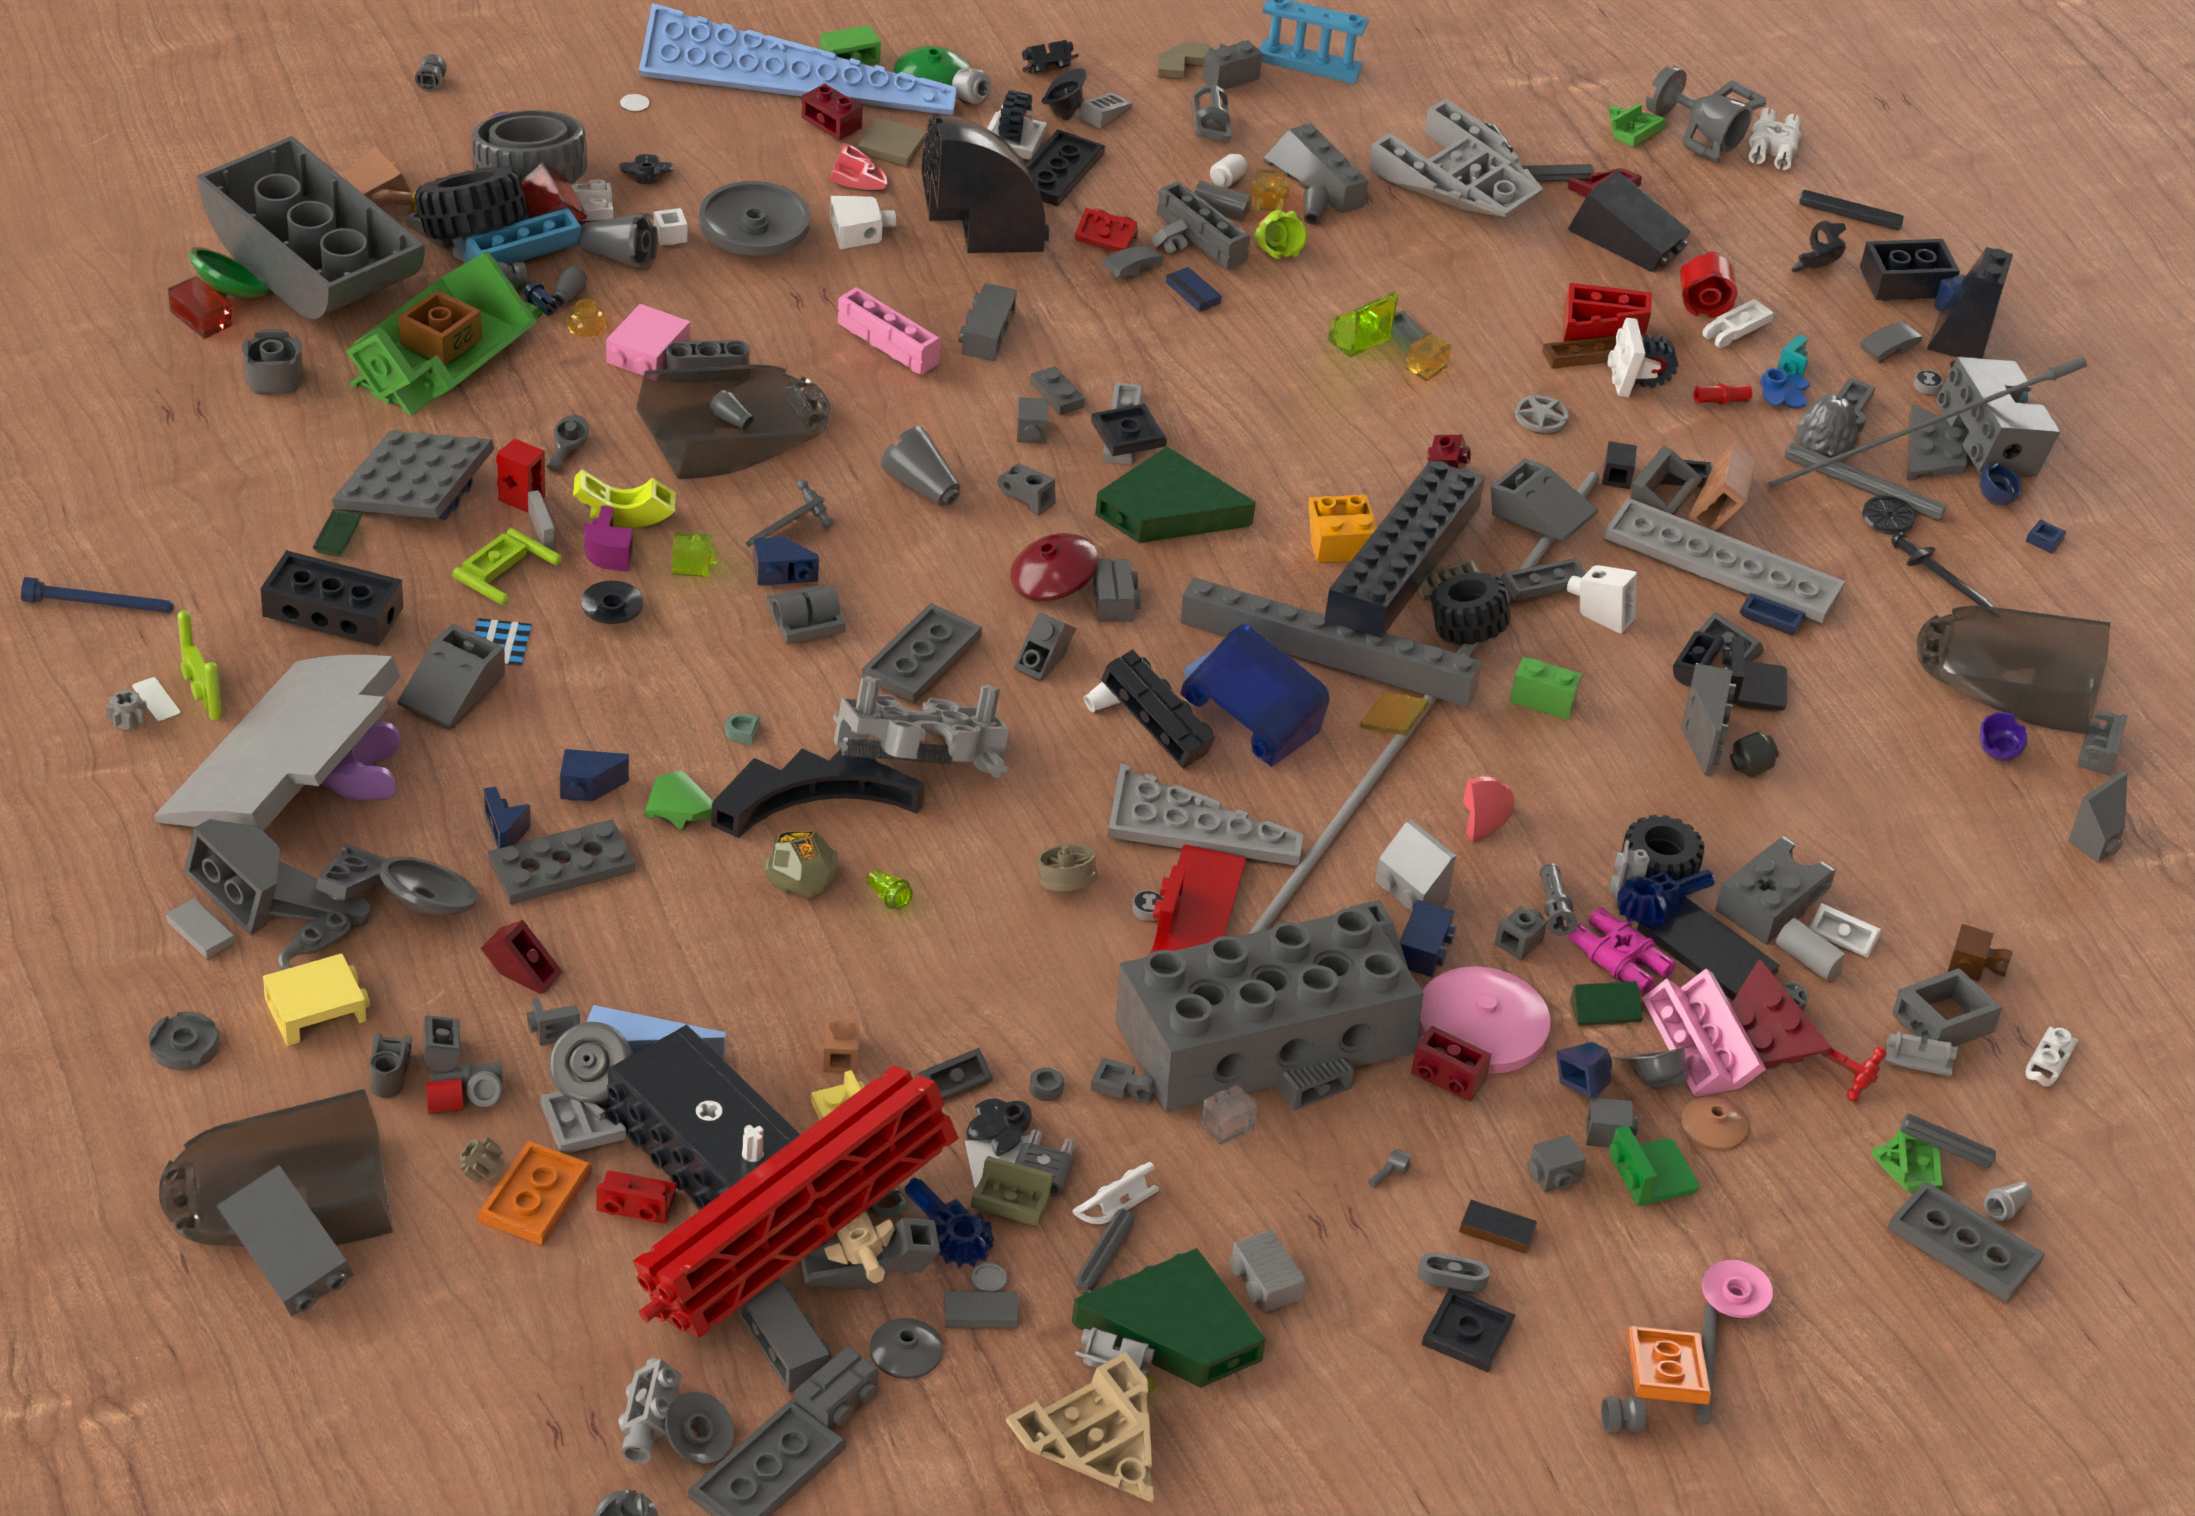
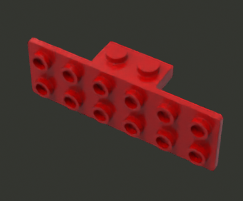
M1186 844L1183 845L1177 866L1173 865L1169 878L1163 877L1160 889V896H1163V900L1157 899L1155 903L1153 918L1158 919V926L1151 953L1159 950L1176 951L1210 943L1215 938L1225 936L1245 866V857Z

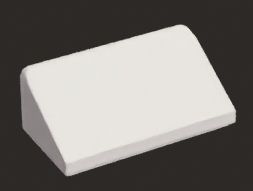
M1821 903L1809 927L1828 942L1865 958L1869 957L1881 936L1880 928Z

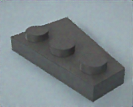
M345 843L342 846L341 853H337L334 856L333 863L328 864L318 876L316 889L327 893L331 899L338 901L348 900V898L383 884L379 871L382 863L387 858Z

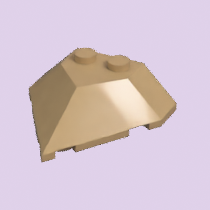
M1127 1352L1097 1367L1090 1384L1045 1409L1040 1406L1038 1401H1035L1006 1418L1007 1424L1028 1451L1146 1501L1153 1502L1149 1413L1147 1412L1148 1382Z

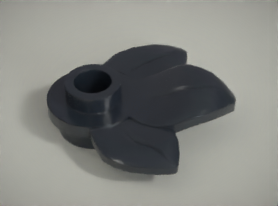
M640 154L635 157L634 162L620 163L619 169L623 173L634 174L637 177V182L640 184H654L659 181L658 177L662 173L671 172L674 169V165L671 162H660L659 157L653 154Z
M1000 1099L984 1100L975 1106L979 1116H976L969 1123L966 1136L968 1139H991L994 1154L996 1156L1003 1155L1021 1142L1022 1132L1028 1129L1032 1120L1031 1109L1022 1101L1007 1103Z

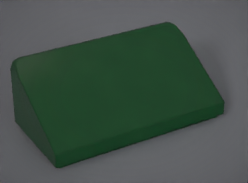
M1637 981L1577 984L1573 987L1570 1003L1578 1025L1642 1022L1643 1017Z

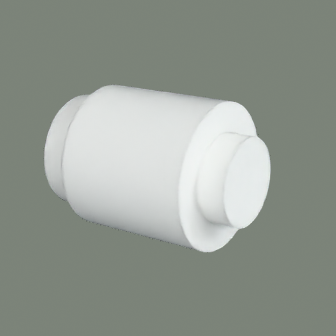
M1229 154L1212 165L1210 177L1215 185L1227 188L1244 177L1248 168L1247 161L1240 154Z

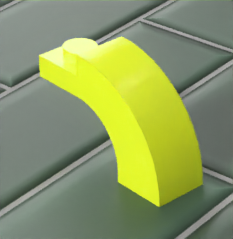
M583 469L575 475L573 496L580 502L591 506L590 518L592 519L599 517L601 506L614 507V527L638 528L658 523L675 512L676 492L654 478H651L647 483L637 488L618 489L605 484Z

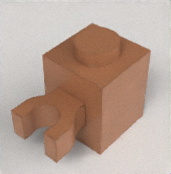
M830 1012V1018H825L823 1072L844 1073L845 1071L852 1070L853 1073H857L860 1020H856V1013H849V1019H836L837 1012Z

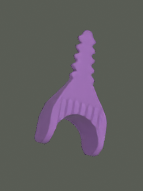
M385 721L375 722L321 785L351 800L368 801L391 798L396 788L393 774L386 768L372 765L384 758L392 757L398 750L400 734L397 728Z

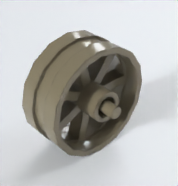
M1077 844L1059 845L1041 852L1037 857L1040 885L1045 889L1064 892L1078 890L1091 885L1098 878L1095 852L1090 847Z

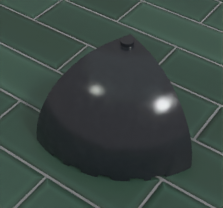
M931 115V119H928L927 122L928 133H925V148L923 147L921 166L929 221L961 220L967 253L1044 252V241H1049V225L1045 224L1044 206L1038 186L1023 159L1000 136L977 123L947 115Z

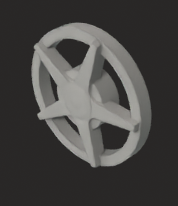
M1528 395V397L1523 398L1517 403L1515 417L1528 430L1538 433H1554L1566 426L1568 411L1559 399L1555 400L1551 397ZM1527 404H1530L1532 406L1531 409L1520 410L1523 406ZM1557 408L1562 415L1555 413L1553 409ZM1523 416L1530 417V419L1538 425L1528 422L1526 419L1523 418ZM1552 420L1560 422L1553 426H1543L1549 424Z

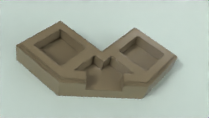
M1184 42L1159 54L1158 77L1183 79L1184 65L1204 66L1205 53L1209 52L1210 44Z

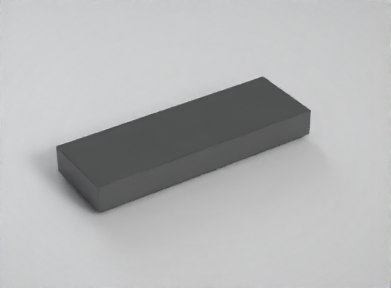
M1572 558L1505 572L1500 580L1504 582L1506 590L1515 602L1566 591L1572 576L1582 578L1586 572L1578 560Z

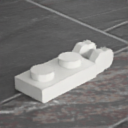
M1753 299L1717 317L1716 320L1709 323L1703 329L1702 335L1708 340L1716 337L1714 344L1719 348L1728 346L1733 339L1736 340L1772 322L1775 313Z

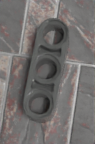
M740 340L673 342L666 349V373L668 377L674 380L740 379L749 374L750 347L746 342Z

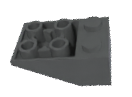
M1526 458L1490 486L1493 516L1558 540L1565 541L1598 513V509L1549 466Z
M452 623L433 641L397 700V704L450 729L505 676L504 647Z
M1696 663L1681 729L1704 775L1710 777L1712 765L1719 766L1723 747L1717 745H1723L1728 730L1727 723L1732 709V704H1727V702L1732 703L1736 684L1730 683L1733 671Z

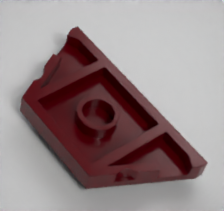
M1761 960L1758 961L1731 1006L1766 1069L1778 1067L1782 1063L1793 1064L1803 1062V1057L1822 1053L1824 1057H1828L1834 1054L1831 1045Z

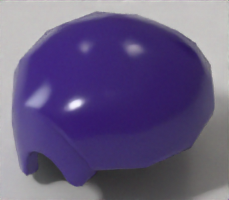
M1995 712L1987 716L1981 724V747L1986 754L1995 760L2010 761L2020 756L2027 746L2026 728L2015 720L2012 713Z

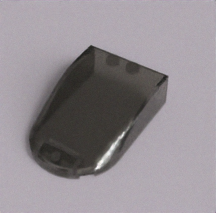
M761 364L644 371L636 407L677 479L725 475L778 456L819 436L827 426L831 410L829 400L824 392L806 377L802 376L801 379H797L787 375V369ZM720 391L733 392L750 414L754 416V420L749 428L742 430L740 427L714 415L710 404Z
M1990 606L1957 607L1952 609L1951 614L1943 617L1935 615L1922 626L1917 637V657L1921 666L1931 676L1995 710L2012 713L2016 719L2032 725L2088 734L2108 661L2111 622Z
M365 1089L208 1129L184 1144L185 1150L174 1162L169 1160L160 1179L159 1200L168 1222L180 1235L202 1244L244 1247L233 1229H230L225 1222L217 1205L278 1165H280L335 1245L357 1242L393 1232L378 1124Z

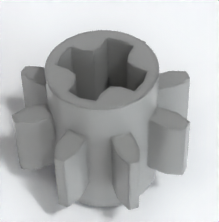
M122 690L113 697H109L110 705L105 706L107 719H113L114 727L130 730L136 728L140 723H144L143 715L147 714V704L144 700L140 701L139 693Z

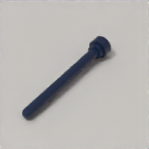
M24 577L21 587V600L23 602L36 603L37 600L42 601L43 598L166 613L172 612L174 609L173 602L169 600L46 586L44 582H39L38 578Z

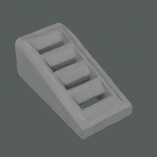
M1112 92L1091 98L1081 103L1080 119L1101 129L1130 109L1132 102Z

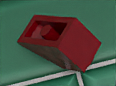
M524 920L499 928L480 948L501 975L539 994L545 992L563 973Z

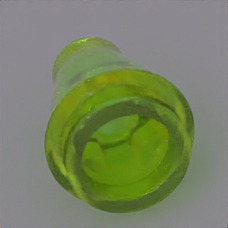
M878 868L871 870L867 875V885L875 891L886 907L899 910L906 907L911 901L913 891L908 881L885 873Z

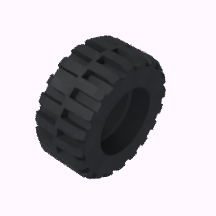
M507 166L481 168L441 177L421 185L415 193L423 232L431 239H456L499 230L503 227L511 226L515 222H520L526 217L528 211L520 173L513 167L509 168Z

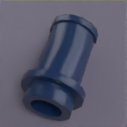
M532 282L526 286L524 295L527 302L534 303L547 316L554 313L548 304L555 310L558 309V300L548 294L541 283Z

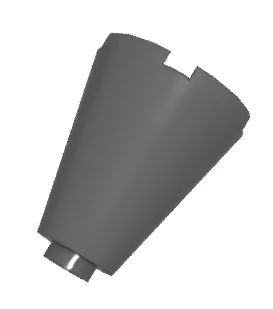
M648 213L632 214L583 224L578 244L583 251L637 269H647L652 265L647 264L649 259L655 258L657 253L658 230L657 226H652L650 219H654L652 215Z
M920 426L903 432L899 436L902 441L896 447L891 443L885 451L880 464L881 468L890 477L939 506L954 503L960 495V484L928 432Z

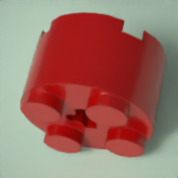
M1710 251L1705 255L1690 260L1681 267L1680 283L1683 304L1691 314L1699 316V313L1708 314L1709 318H1715L1729 312L1733 308L1738 290L1734 267L1727 259L1721 257L1718 252Z

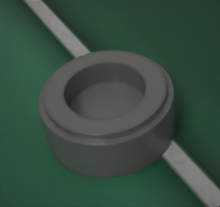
M1039 1068L1031 1074L1029 1090L1035 1098L1042 1101H1052L1062 1095L1064 1078L1059 1071L1053 1068Z

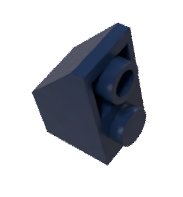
M785 537L754 539L753 564L758 585L818 582V554Z

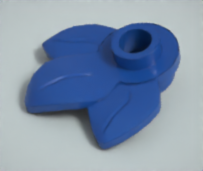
M1770 368L1761 376L1760 384L1764 388L1762 395L1769 404L1778 407L1784 403L1791 408L1806 406L1807 400L1802 390L1807 389L1811 384L1810 382L1798 375H1787L1778 368Z

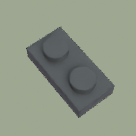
M1056 366L1031 373L1030 383L1045 399H1048V403L1059 415L1084 407L1085 398Z

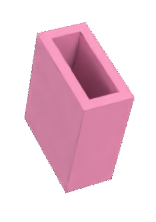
M639 304L606 339V363L657 381L666 371L667 346L673 342L690 341V321Z

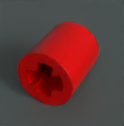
M461 1079L425 1082L428 1113L463 1110Z

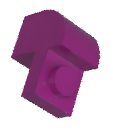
M601 506L599 517H594L592 524H584V552L587 559L594 565L604 569L628 571L633 553V529L614 527V507Z

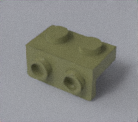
M988 1156L984 1162L982 1177L972 1195L970 1207L989 1214L1014 1219L1020 1223L1038 1226L1050 1201L1054 1176L1051 1173Z

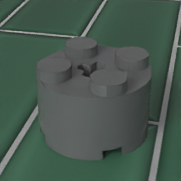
M265 329L255 332V337L248 341V337L244 340L242 344L244 378L253 393H293L298 389V384L303 378L302 346L299 338L296 336L295 339L290 337L285 330Z

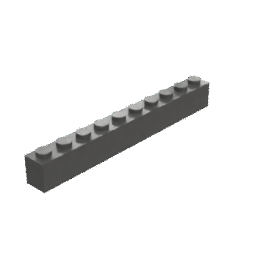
M1198 578L1192 579L1183 594L1181 623L1466 707H1469L1478 689L1482 661L1466 655H1460L1385 633L1380 638L1325 621V615L1321 613H1315Z

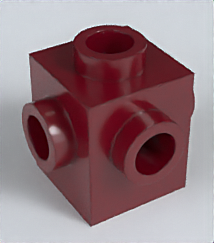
M1463 434L1435 435L1432 447L1428 448L1427 459L1428 462L1430 460L1442 461L1447 463L1448 466L1462 470L1471 461V449L1469 446H1466Z

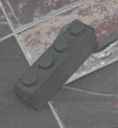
M1312 123L1289 129L1263 158V162L1271 166L1274 164L1279 167V173L1286 177L1291 175L1299 180V186L1305 190L1312 185L1325 187L1330 196L1328 204L1341 213L1362 208L1365 205L1368 180Z

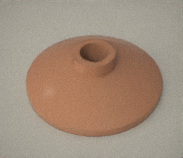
M1711 1096L1700 1097L1690 1101L1682 1111L1681 1125L1683 1131L1693 1142L1702 1147L1712 1150H1729L1739 1146L1747 1137L1749 1123L1746 1115L1737 1105L1726 1099Z

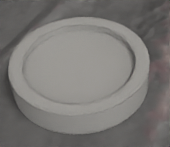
M983 1263L972 1271L971 1284L977 1292H1002L1007 1284V1274L997 1264Z

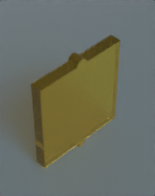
M1383 692L1360 722V728L1380 731L1382 734L1388 732L1407 736L1429 706V700L1410 697L1408 694L1397 695Z

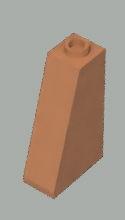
M1734 442L1717 458L1688 518L1700 526L1716 531L1746 503L1756 459Z

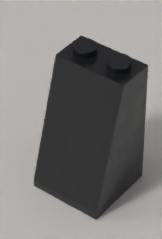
M1618 170L1588 193L1568 227V230L1650 272L1660 265L1662 267L1666 266L1674 253L1679 255L1688 243L1685 240L1691 232Z
M1985 248L1939 313L1928 344V350L1954 357L1983 359L2013 258L2012 253L1998 248Z

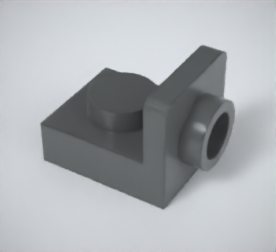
M539 998L532 999V1012L527 1013L530 1033L536 1032L540 1045L556 1043L565 1031L580 1024V1013L577 1005L543 1011Z

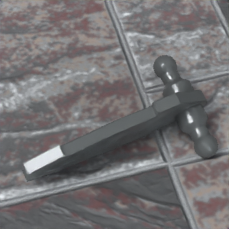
M798 480L797 488L804 494L803 500L806 504L749 538L745 542L748 547L754 545V539L766 538L810 511L814 516L820 518L822 526L825 528L831 527L833 519L826 513L827 507L823 503L825 501L822 495L819 496L815 490H811L807 480Z

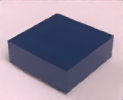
M2039 520L2028 533L2026 542L2052 554L2064 540L2066 531L2043 520Z

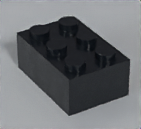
M1944 239L1866 241L1860 269L1875 300L1883 301L1895 299L1914 300L1920 298L1936 299L1941 280L1959 276L1960 273Z

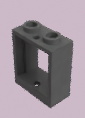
M1958 968L1899 989L1892 1015L1914 1036L1922 1037L1921 1042L1925 1046L1928 1039L1951 1042V1046H1958L1994 1033L2002 1007ZM1952 997L1968 1013L1946 1021L1930 1005Z

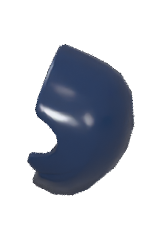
M1996 463L1993 466L1987 465L1981 474L1979 487L1983 496L1993 504H2010L2016 501L2022 493V484L2018 475L2011 469L2001 466L2000 463Z

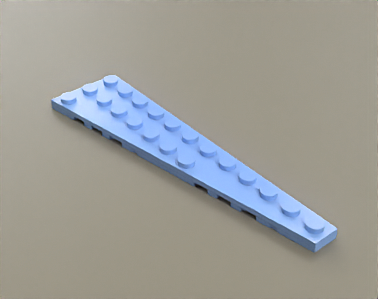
M654 3L651 5L639 68V75L642 77L801 97L825 83L859 104L945 115L954 114L957 87L925 78H917L914 75L903 72L897 74L886 71L885 67L875 65V67L861 64L860 60L850 58V60L836 57L835 53L770 35L766 36L752 30H738L733 28V25L727 23L720 25L709 22L708 18L698 16V18L684 15L683 11Z

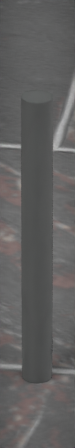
M1710 1303L1704 1306L1702 1348L1711 1395L1709 1405L1697 1403L1696 1420L1700 1424H1709L1712 1414L1718 1310Z

